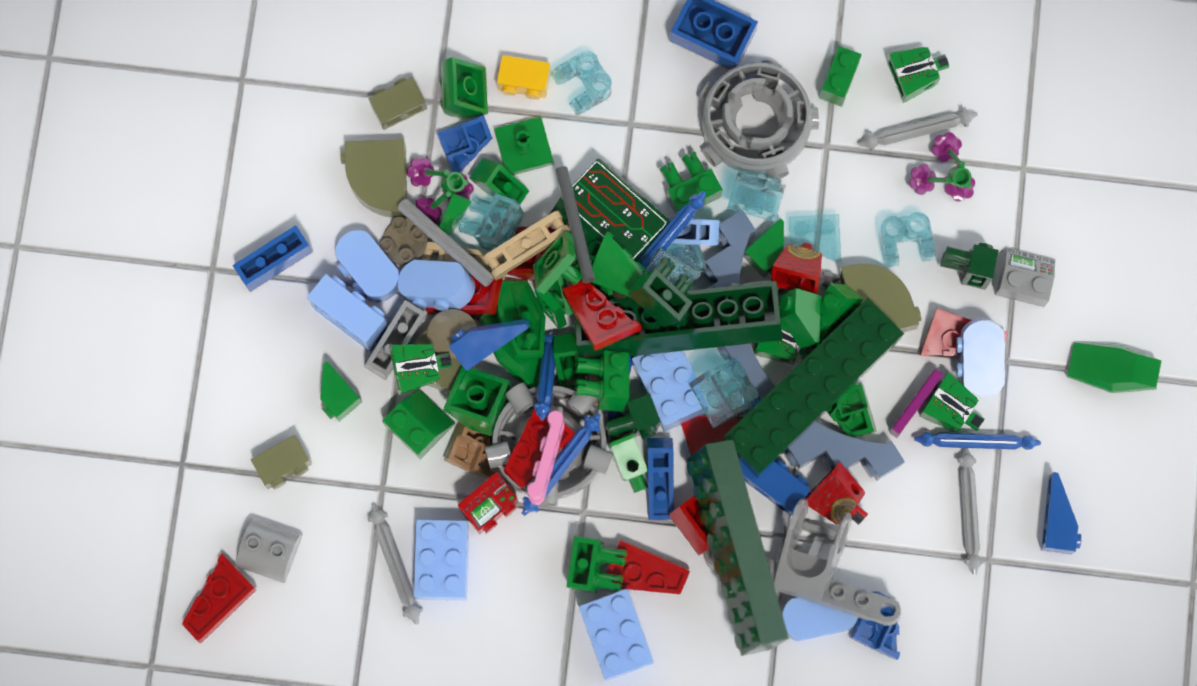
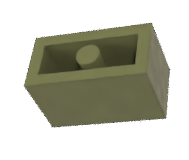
M413 77L399 79L394 83V86L386 90L384 88L379 89L372 94V97L368 98L383 130L427 110L426 102Z
M296 435L250 459L267 489L271 487L277 489L287 483V478L293 475L295 477L303 475L309 470L308 467L312 465Z

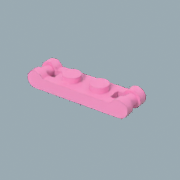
M552 411L548 415L550 429L548 436L543 437L540 452H543L541 461H536L533 476H536V479L527 488L529 500L534 505H540L545 499L565 425L563 415L559 411Z

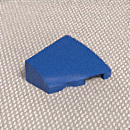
M484 116L436 133L451 171L461 173L493 139Z
M873 591V593L888 597L879 591ZM885 606L880 611L885 617H891L895 614L894 608L892 609L889 606ZM858 617L849 638L895 660H898L900 657V652H897V635H900V626L897 622L891 626H884V624Z

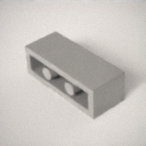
M405 300L366 362L365 368L382 379L387 380L393 370L389 348L392 345H408L425 318L426 312Z

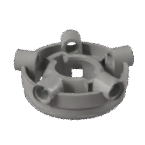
M763 60L761 63H748L737 66L722 75L716 83L709 80L699 96V99L704 101L702 129L708 144L702 150V153L713 167H717L723 162L740 172L748 174L766 173L769 182L779 180L789 174L787 165L800 155L808 141L810 131L819 129L818 107L811 108L808 95L801 83L792 74L782 69V66L777 62ZM757 73L756 78L745 79L744 75ZM738 77L740 83L729 92L730 84L727 82ZM779 79L793 88L794 92L788 95L778 84ZM753 94L756 102H763L774 110L777 116V127L773 134H771V137L765 139L753 137L751 140L742 135V132L736 125L737 113L743 107L741 97ZM728 96V103L723 104ZM799 96L801 101H798L795 107L796 130L803 131L798 140L785 151L783 146L780 147V143L786 138L788 130L793 124L794 107L792 101ZM723 105L722 119L711 121V106L719 110ZM724 126L728 136L736 144L749 150H756L758 155H762L761 159L748 158L734 153L733 144L721 130L715 133L713 128Z
M520 383L505 394L509 403L502 410L495 424L493 445L485 447L490 469L499 467L502 475L514 488L528 495V487L525 486L521 489L503 472L511 454L507 441L502 442V437L514 439L513 447L515 448L531 415L520 423L515 433L504 431L506 425L514 414L520 418L534 409L533 406L537 403L538 387L528 389L525 383ZM553 386L550 404L551 411L561 412L564 423L574 433L582 428V426L570 414L564 412L562 407L554 406V399L567 401L566 407L583 421H585L583 419L585 416L590 417L598 413L593 406L598 400L597 397L575 396V391ZM601 417L599 419L600 431L597 432V435H591L588 441L591 443L599 441V447L590 446L584 462V470L589 472L588 475L575 486L563 491H559V482H557L539 506H557L558 499L569 497L581 491L595 478L598 472L606 474L613 453L606 450V434ZM586 445L558 481L570 477L569 472L575 466L577 468L581 466L586 454Z

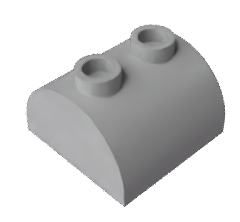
M252 519L242 538L237 554L236 566L286 583L302 535Z

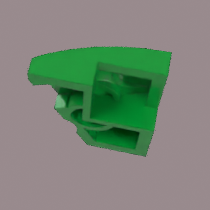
M456 194L452 195L439 225V228L449 237L459 226L472 202Z
M606 232L592 267L595 276L593 283L630 297L628 295L629 291L638 278L645 274L647 270L639 262L633 260L631 253L626 248L624 250L613 239L614 235L612 233Z
M862 383L852 386L827 411L829 416L842 428L847 436L856 438L877 432L864 384Z

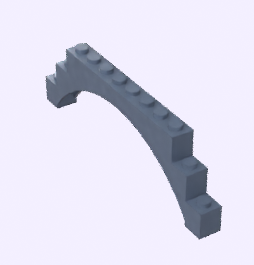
M743 210L719 224V243L722 247L726 246L727 248L705 261L704 267L706 269L703 272L710 283L715 282V284L707 289L730 286V283L740 285L744 252L749 239L753 238L756 233V229ZM750 344L717 348L725 361L728 359L732 364L731 372L738 382L742 380L747 389L744 392L751 403L755 401L758 404L775 388V385L759 364ZM817 421L785 453L789 464L792 467L796 465L798 470L822 455H825L824 462L830 471L838 462L842 463L848 470L863 460L865 462L863 465L864 470L870 478L874 476L876 481L905 463L892 441L883 444L860 440L829 429Z

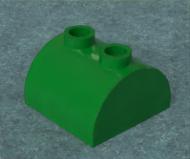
M454 57L444 60L441 63L440 77L443 98L441 100V108L443 113L457 118L487 115L486 67Z

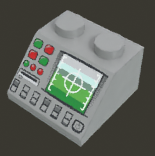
M1007 247L996 296L1045 307L1050 300L1055 278V259Z

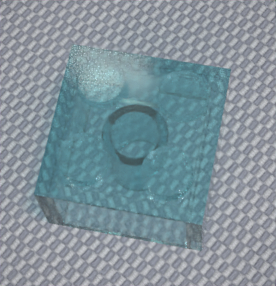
M743 170V173L738 172L727 209L776 222L786 185L781 184L782 180L774 177H767V180L758 178V174L752 171Z
M738 359L712 368L689 383L713 428L744 415L761 401L756 388L752 385Z

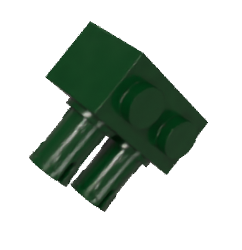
M987 243L974 244L969 251L947 246L945 252H943L940 267L962 271V285L986 290L994 276L999 250L993 249V246Z
M662 257L654 270L641 275L628 293L634 301L664 328L682 319L692 304L685 295L694 284V281L689 279V276L686 274H680L674 285L667 280L672 270L676 267L674 262L668 265L671 259L667 257Z
M651 394L627 402L625 406L626 415L606 422L605 429L610 440L628 433L634 434L635 438L641 436L642 439L654 436L660 427L661 421Z

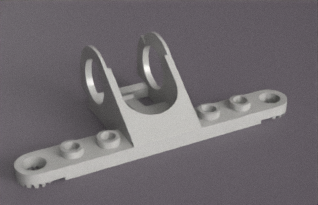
M801 498L791 517L780 561L776 562L767 559L775 590L868 621L872 620L884 624V626L896 624L901 616V607L896 600L832 580L848 540L847 535L852 525L851 513H844L842 522L836 532L805 522L804 520L808 513V501ZM802 530L834 540L828 560L818 558L824 538L815 536L808 554L795 550ZM709 548L705 551V561L710 569L715 570L714 561L711 559L713 552ZM885 606H889L892 609L894 608L895 614L891 617H885L880 611Z

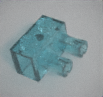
M496 193L491 202L477 196L473 197L472 201L476 203L471 202L469 206L470 211L482 214L484 217L481 223L463 218L462 223H465V225L460 223L459 232L475 237L483 249L492 251L514 236L525 213L516 200Z

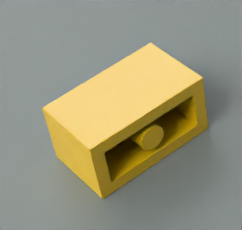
M502 55L497 79L498 90L510 96L518 93L534 100H538L540 97L546 98L551 74V63Z

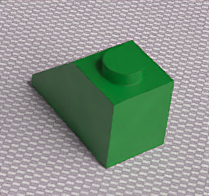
M484 158L481 159L469 177L484 192L517 211L530 191L501 164Z
M780 218L744 252V258L763 278L769 273L772 275L773 265L784 250V221Z
M796 288L781 295L780 319L801 349H807L819 343L821 295Z
M576 333L554 336L553 354L560 387L576 391V380L586 381L585 373H575V368H577L575 367L576 358L579 357Z
M326 361L323 364L320 400L324 406L321 409L330 419L335 417L340 422L359 406L362 401Z

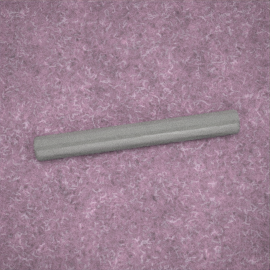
M404 199L399 203L397 208L482 285L487 287L494 280L493 275L409 200Z

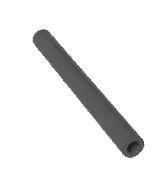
M562 166L556 169V175L570 232L574 239L583 283H590L595 280L568 167Z

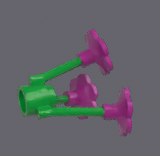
M947 132L944 136H936L934 139L935 145L931 148L932 154L937 156L941 162L953 159L957 165L949 170L947 177H936V173L930 170L927 164L914 167L910 172L909 186L915 189L918 195H924L926 192H931L934 189V183H946L945 192L947 195L952 196L954 201L960 202L964 198H971L974 194L973 187L976 183L974 178L971 177L970 171L965 168V162L961 161L958 157L959 149L962 146L961 140L956 138L952 132Z
M426 157L421 159L413 158L411 160V166L407 168L406 174L411 178L410 181L413 186H428L433 176L443 177L441 181L443 194L436 201L433 198L424 199L420 197L415 202V207L433 223L437 224L439 222L442 210L438 205L446 198L450 202L452 195L456 194L470 200L474 187L468 183L466 176L458 172L450 173L447 169L437 171L431 166L430 159Z

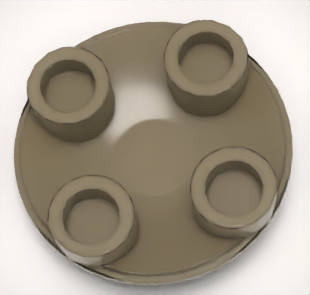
M399 216L394 218L387 227L379 246L392 263L407 265L409 262L418 260L427 247L428 236L407 217Z
M458 309L444 310L431 320L427 331L428 342L433 344L434 351L437 354L449 353L450 358L455 359L456 356L449 348V344L452 341L451 336L462 328L466 331L471 327H476V324L472 317L464 311Z

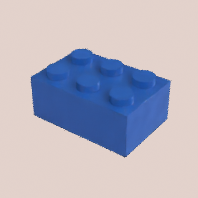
M687 0L670 32V42L731 70L740 65L757 31L758 21L714 0Z

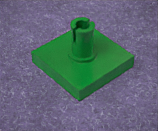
M541 116L494 128L504 168L512 175L554 165Z
M564 230L533 265L535 287L543 295L560 276L573 285H576L582 278L580 270L572 265L576 259L573 235L568 231Z

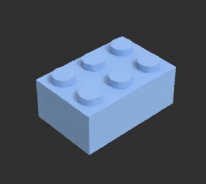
M325 274L307 296L312 308L369 352H372L388 328L387 319L384 317L385 314L374 305L372 308L368 307L367 303L364 302L365 298L356 291L350 293L345 287L346 284L338 277L333 276V278H330Z
M684 351L640 355L632 358L633 369L645 394H651L663 432L677 427L696 416L709 412L710 405Z
M416 520L414 597L416 600L467 601L468 521Z
M627 589L579 606L605 682L654 663Z

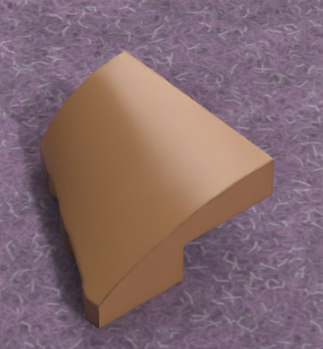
M458 421L444 461L489 479L494 475V471L490 469L485 447L491 446L490 436L470 430Z

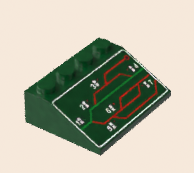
M600 158L572 185L589 255L597 256L606 232H610L614 235L613 239L623 250L626 248L631 253L633 260L637 262L670 222L667 217ZM561 197L549 214L559 211L563 217V223L569 226Z

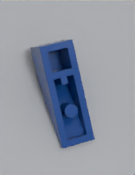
M527 319L471 327L466 331L462 328L451 336L452 341L449 344V348L464 369L468 371L528 329L530 322Z
M647 438L649 520H672L669 514L674 511L673 438Z
M1053 472L1049 475L1041 551L1072 555L1076 552V549H1080L1082 535L1078 533L1079 526L1059 473Z

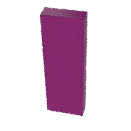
M936 369L931 373L894 424L890 434L895 438H898L943 376L940 371Z

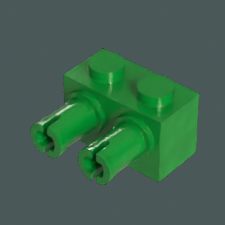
M695 151L690 153V157L687 154L682 158L691 175V178L686 181H682L674 162L668 163V168L666 165L660 168V172H662L669 186L666 198L675 215L683 206L689 204V199L694 194H699L702 191L706 193L703 206L722 197L723 189L712 168L704 170Z
M604 350L599 359L577 357L575 373L595 374L598 376V382L577 379L575 396L597 397L598 409L623 412L629 400V353Z
M574 536L566 587L571 590L597 593L599 588L621 591L622 585L614 582L623 583V575L601 573V565L603 563L625 566L626 559L618 557H627V550L607 548L604 545L605 543L600 540Z

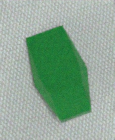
M502 281L497 304L499 323L527 319L530 322L528 329L508 342L514 357L542 358L544 354L546 317L529 282Z
M497 308L495 314H484L479 317L482 326L499 323ZM509 343L493 352L497 362L520 383H525L528 389H532L539 384L541 358H515Z
M1074 343L1067 378L1109 393L1156 390L1162 360L1121 345Z

